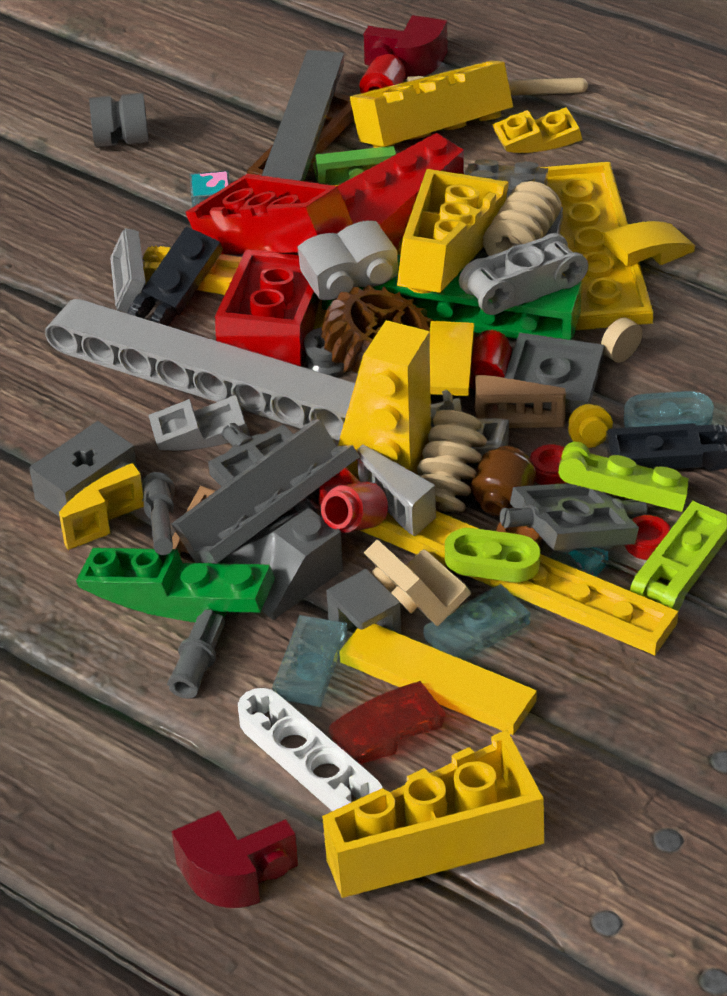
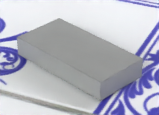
M125 228L118 239L110 261L115 306L118 311L127 313L135 297L141 293L145 284L139 231Z

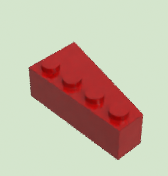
M248 173L185 212L192 229L221 242L223 247L221 254H244L245 250L273 253L298 252V246L307 239L326 233L338 234L353 224L338 186Z

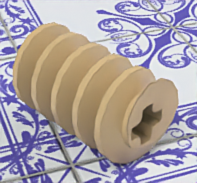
M522 182L514 187L483 235V246L486 253L492 256L506 251L513 246L526 244L546 236L549 228H551L561 211V201L558 195L550 187L540 182Z
M455 410L437 411L434 416L433 422L435 427H432L429 431L428 440L430 443L426 444L423 449L424 459L419 462L417 472L419 476L435 484L436 511L463 513L466 506L455 496H468L471 489L460 480H473L476 476V471L466 465V463L476 464L481 461V454L471 447H484L487 439L477 432V429L482 428V423L474 416Z

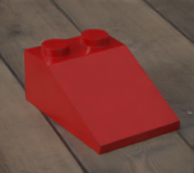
M245 250L215 315L216 341L302 367L306 356L304 338L314 329L320 299L300 270L299 255Z

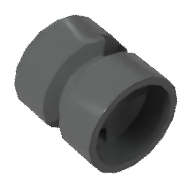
M143 93L123 94L119 101H115L111 96L89 98L95 148L116 146L119 140L122 139L127 145L149 143Z

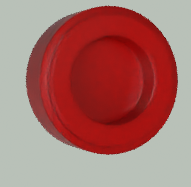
M549 444L540 446L531 453L529 460L534 465L537 473L536 483L540 485L567 483L559 475V465L565 447Z
M642 515L631 519L639 527L635 544L624 546L634 557L648 560L671 530V527L665 520L657 516Z

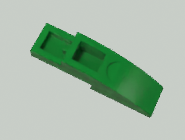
M92 548L76 582L79 588L118 605L151 615L195 623L197 617L206 609L213 610L216 614L222 615L224 619L227 612L260 613L275 577L271 566L264 564L183 563L177 549H172L169 554L160 555L154 549Z

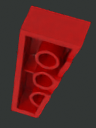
M435 133L338 185L352 223L376 221L396 250H398L399 241L404 236L426 169L464 175V150L440 134Z

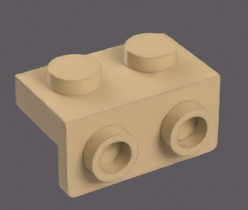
M378 539L364 552L376 566L370 573L411 614L418 608L437 627L448 616L453 614L471 594V591L465 584L425 549L421 550L407 565L401 562Z

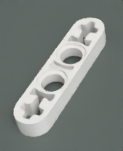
M256 688L246 692L240 698L238 712L240 727L243 732L331 811L351 803V794L355 798L360 799L382 788L380 782L278 693L271 689ZM268 711H270V719L264 715ZM289 735H300L307 740L303 746L292 749L280 744V741ZM327 763L334 764L340 769L335 776L329 778H322L313 773L317 766Z

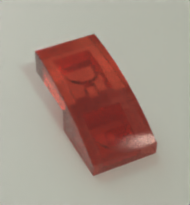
M418 681L388 691L359 705L330 724L328 733L342 750L356 762L362 764L395 755L400 739L441 729L446 712L423 683Z

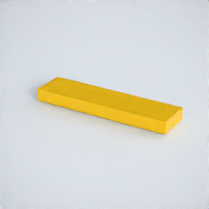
M375 623L362 630L357 628L339 651L340 663L501 731L507 729L511 735L515 734L537 700V690Z

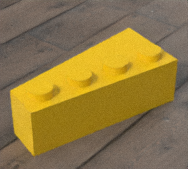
M426 169L402 240L397 286L408 287L416 293H430L432 291L440 293L484 247L483 235L507 199L509 182Z

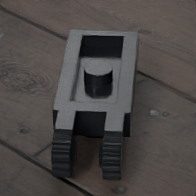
M186 226L142 289V293L135 297L127 314L145 319L156 304L158 307L150 321L169 326L175 316L181 314L221 255L223 250L221 242Z
M696 423L614 428L606 431L608 457L613 455L624 456L633 460L636 465L651 469L655 467L683 469L704 466L709 471L727 468V427L724 424L714 426V424L696 425Z

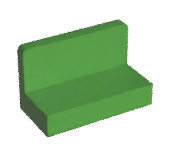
M394 146L315 155L316 162L313 163L316 183L340 185L396 155Z

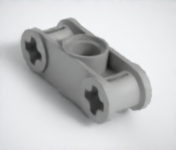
M551 233L538 240L516 245L506 251L470 262L460 274L459 285L467 294L474 295L478 299L479 307L486 314L495 315L508 308L532 302L539 297L577 285L587 273L588 261L582 254L573 253L568 248V243L561 234Z

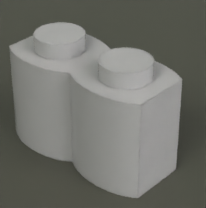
M363 221L352 224L338 234H320L307 239L298 246L300 270L320 300L336 299L340 292L349 293L353 286L365 287L367 284L372 287L378 286L398 275L397 250L376 221Z

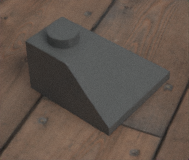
M306 508L278 518L216 564L270 565L275 579L261 611L274 620L343 571L341 531L329 527L322 517L311 509Z

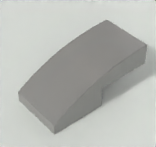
M236 395L196 411L190 399L148 415L159 450H193L229 443L222 437L221 433L227 424L230 427V423H236L247 436H250L241 405Z

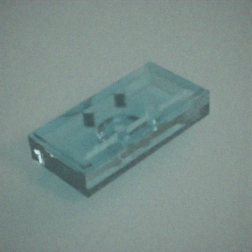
M500 584L460 606L438 627L433 622L425 625L424 638L433 648L465 661L529 625L530 611Z
M299 615L272 690L286 701L321 707L340 655L339 651L343 647L347 636L346 623Z

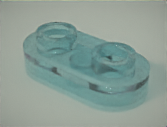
M695 391L639 394L631 397L625 404L624 426L625 428L691 423L711 425L714 405L708 396Z

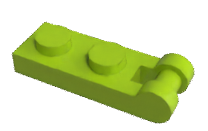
M571 442L565 446L559 465L560 478L569 484L680 512L683 511L689 478L681 476L674 469L668 467H655L651 469L636 465L633 460L624 456L613 455L607 458L591 454L588 447L581 442Z
M692 501L636 574L630 591L679 611L686 594L727 540V515ZM662 577L671 582L667 586L657 580Z

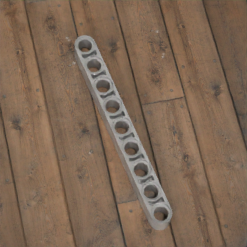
M80 299L70 300L45 329L47 341L53 348L63 354L215 402L236 395L243 411L300 429L313 420L321 419L332 439L338 441L355 383Z

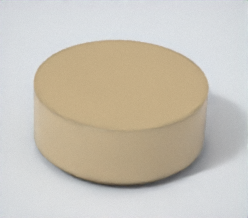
M625 317L613 322L602 338L601 345H604V355L617 363L631 357L641 342L642 328Z

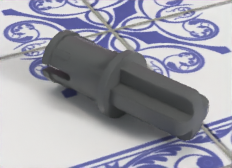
M211 609L204 610L197 617L189 638L183 640L178 648L180 658L167 682V685L170 686L169 690L178 697L186 699L195 697L204 673L216 660L214 649L225 626V620L222 615L216 614Z

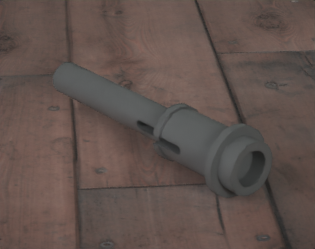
M153 472L141 480L144 497L142 501L144 502L145 514L151 519L154 550L157 554L166 555L173 549L169 512L172 513L174 510L172 499L175 495V485L168 475L161 472Z

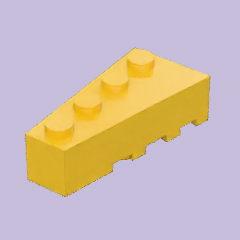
M491 60L350 96L359 142L372 144L373 148L392 146L408 139L424 138L430 136L431 132L440 129L453 130L462 128L467 125L466 121L479 118V121L496 119L501 117L502 110L513 107L505 62Z
M386 320L363 355L338 446L353 445L356 451L361 445L368 446L418 475L417 466L424 459L423 449L426 444L430 443L428 440V434L431 430L430 331ZM356 459L346 468L359 479L358 460Z
M507 729L491 736L492 744L476 752L471 747H468L453 754L452 763L429 773L423 768L408 775L407 782L400 788L391 792L381 788L322 816L327 863L342 898L544 844V798Z

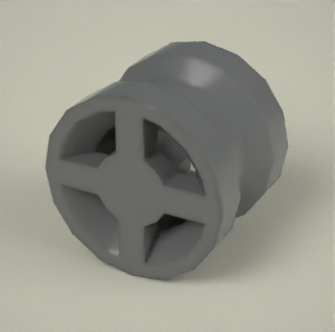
M322 327L313 329L304 338V350L308 355L306 357V368L336 378L343 376L346 373L344 372V364L332 362V353L324 350L325 341L321 337Z

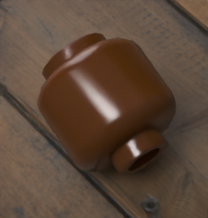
M502 446L482 455L476 469L477 474L472 480L471 493L486 513L500 517V512L503 508H514L510 504L513 487L533 486L537 473L529 457L523 451L511 446Z

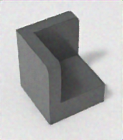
M367 569L327 589L328 620L339 634L353 626L362 630L376 622L384 628L399 634L401 633L400 602Z

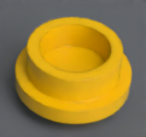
M592 404L579 406L570 415L568 425L569 436L573 442H581L588 448L596 447L606 440V431L613 427L612 418L600 406Z

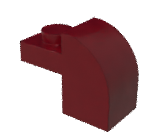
M412 15L404 31L367 26L363 33L365 65L370 66L372 61L378 56L385 54L395 55L404 64L405 79L431 74L439 68L448 52L447 20Z
M220 810L171 831L176 864L187 883L201 899L219 907L243 908L260 903L259 883L277 879L286 874L290 869L298 866L296 834L286 819L239 840Z

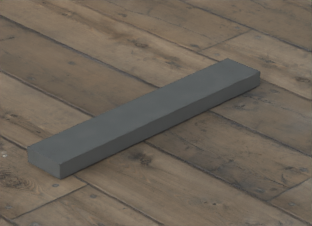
M307 50L262 176L305 182L344 67V53Z

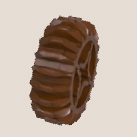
M368 284L363 290L353 286L349 293L340 292L338 298L333 300L331 306L328 307L324 317L321 337L325 341L324 350L332 353V362L343 363L344 372L346 373L353 371L358 374L364 353L386 320L430 331L431 321L434 320L427 318V309L415 306L416 299L407 300L401 297V292L397 294L390 293L385 286L381 290H375Z

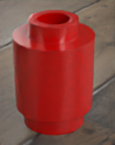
M392 54L376 57L360 81V92L365 93L403 83L406 76L403 62Z
M486 330L474 338L469 387L474 391L475 375L505 377L512 356V348L508 338L501 332Z
M373 482L336 486L329 491L321 504V514L325 523L342 533L377 527L384 521L388 512L387 497L382 488Z

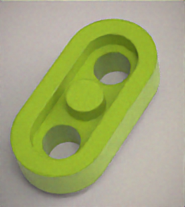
M462 528L449 534L445 540V563L450 570L460 575L508 582H523L533 578L538 573L540 568V548L532 538L525 535L476 528Z

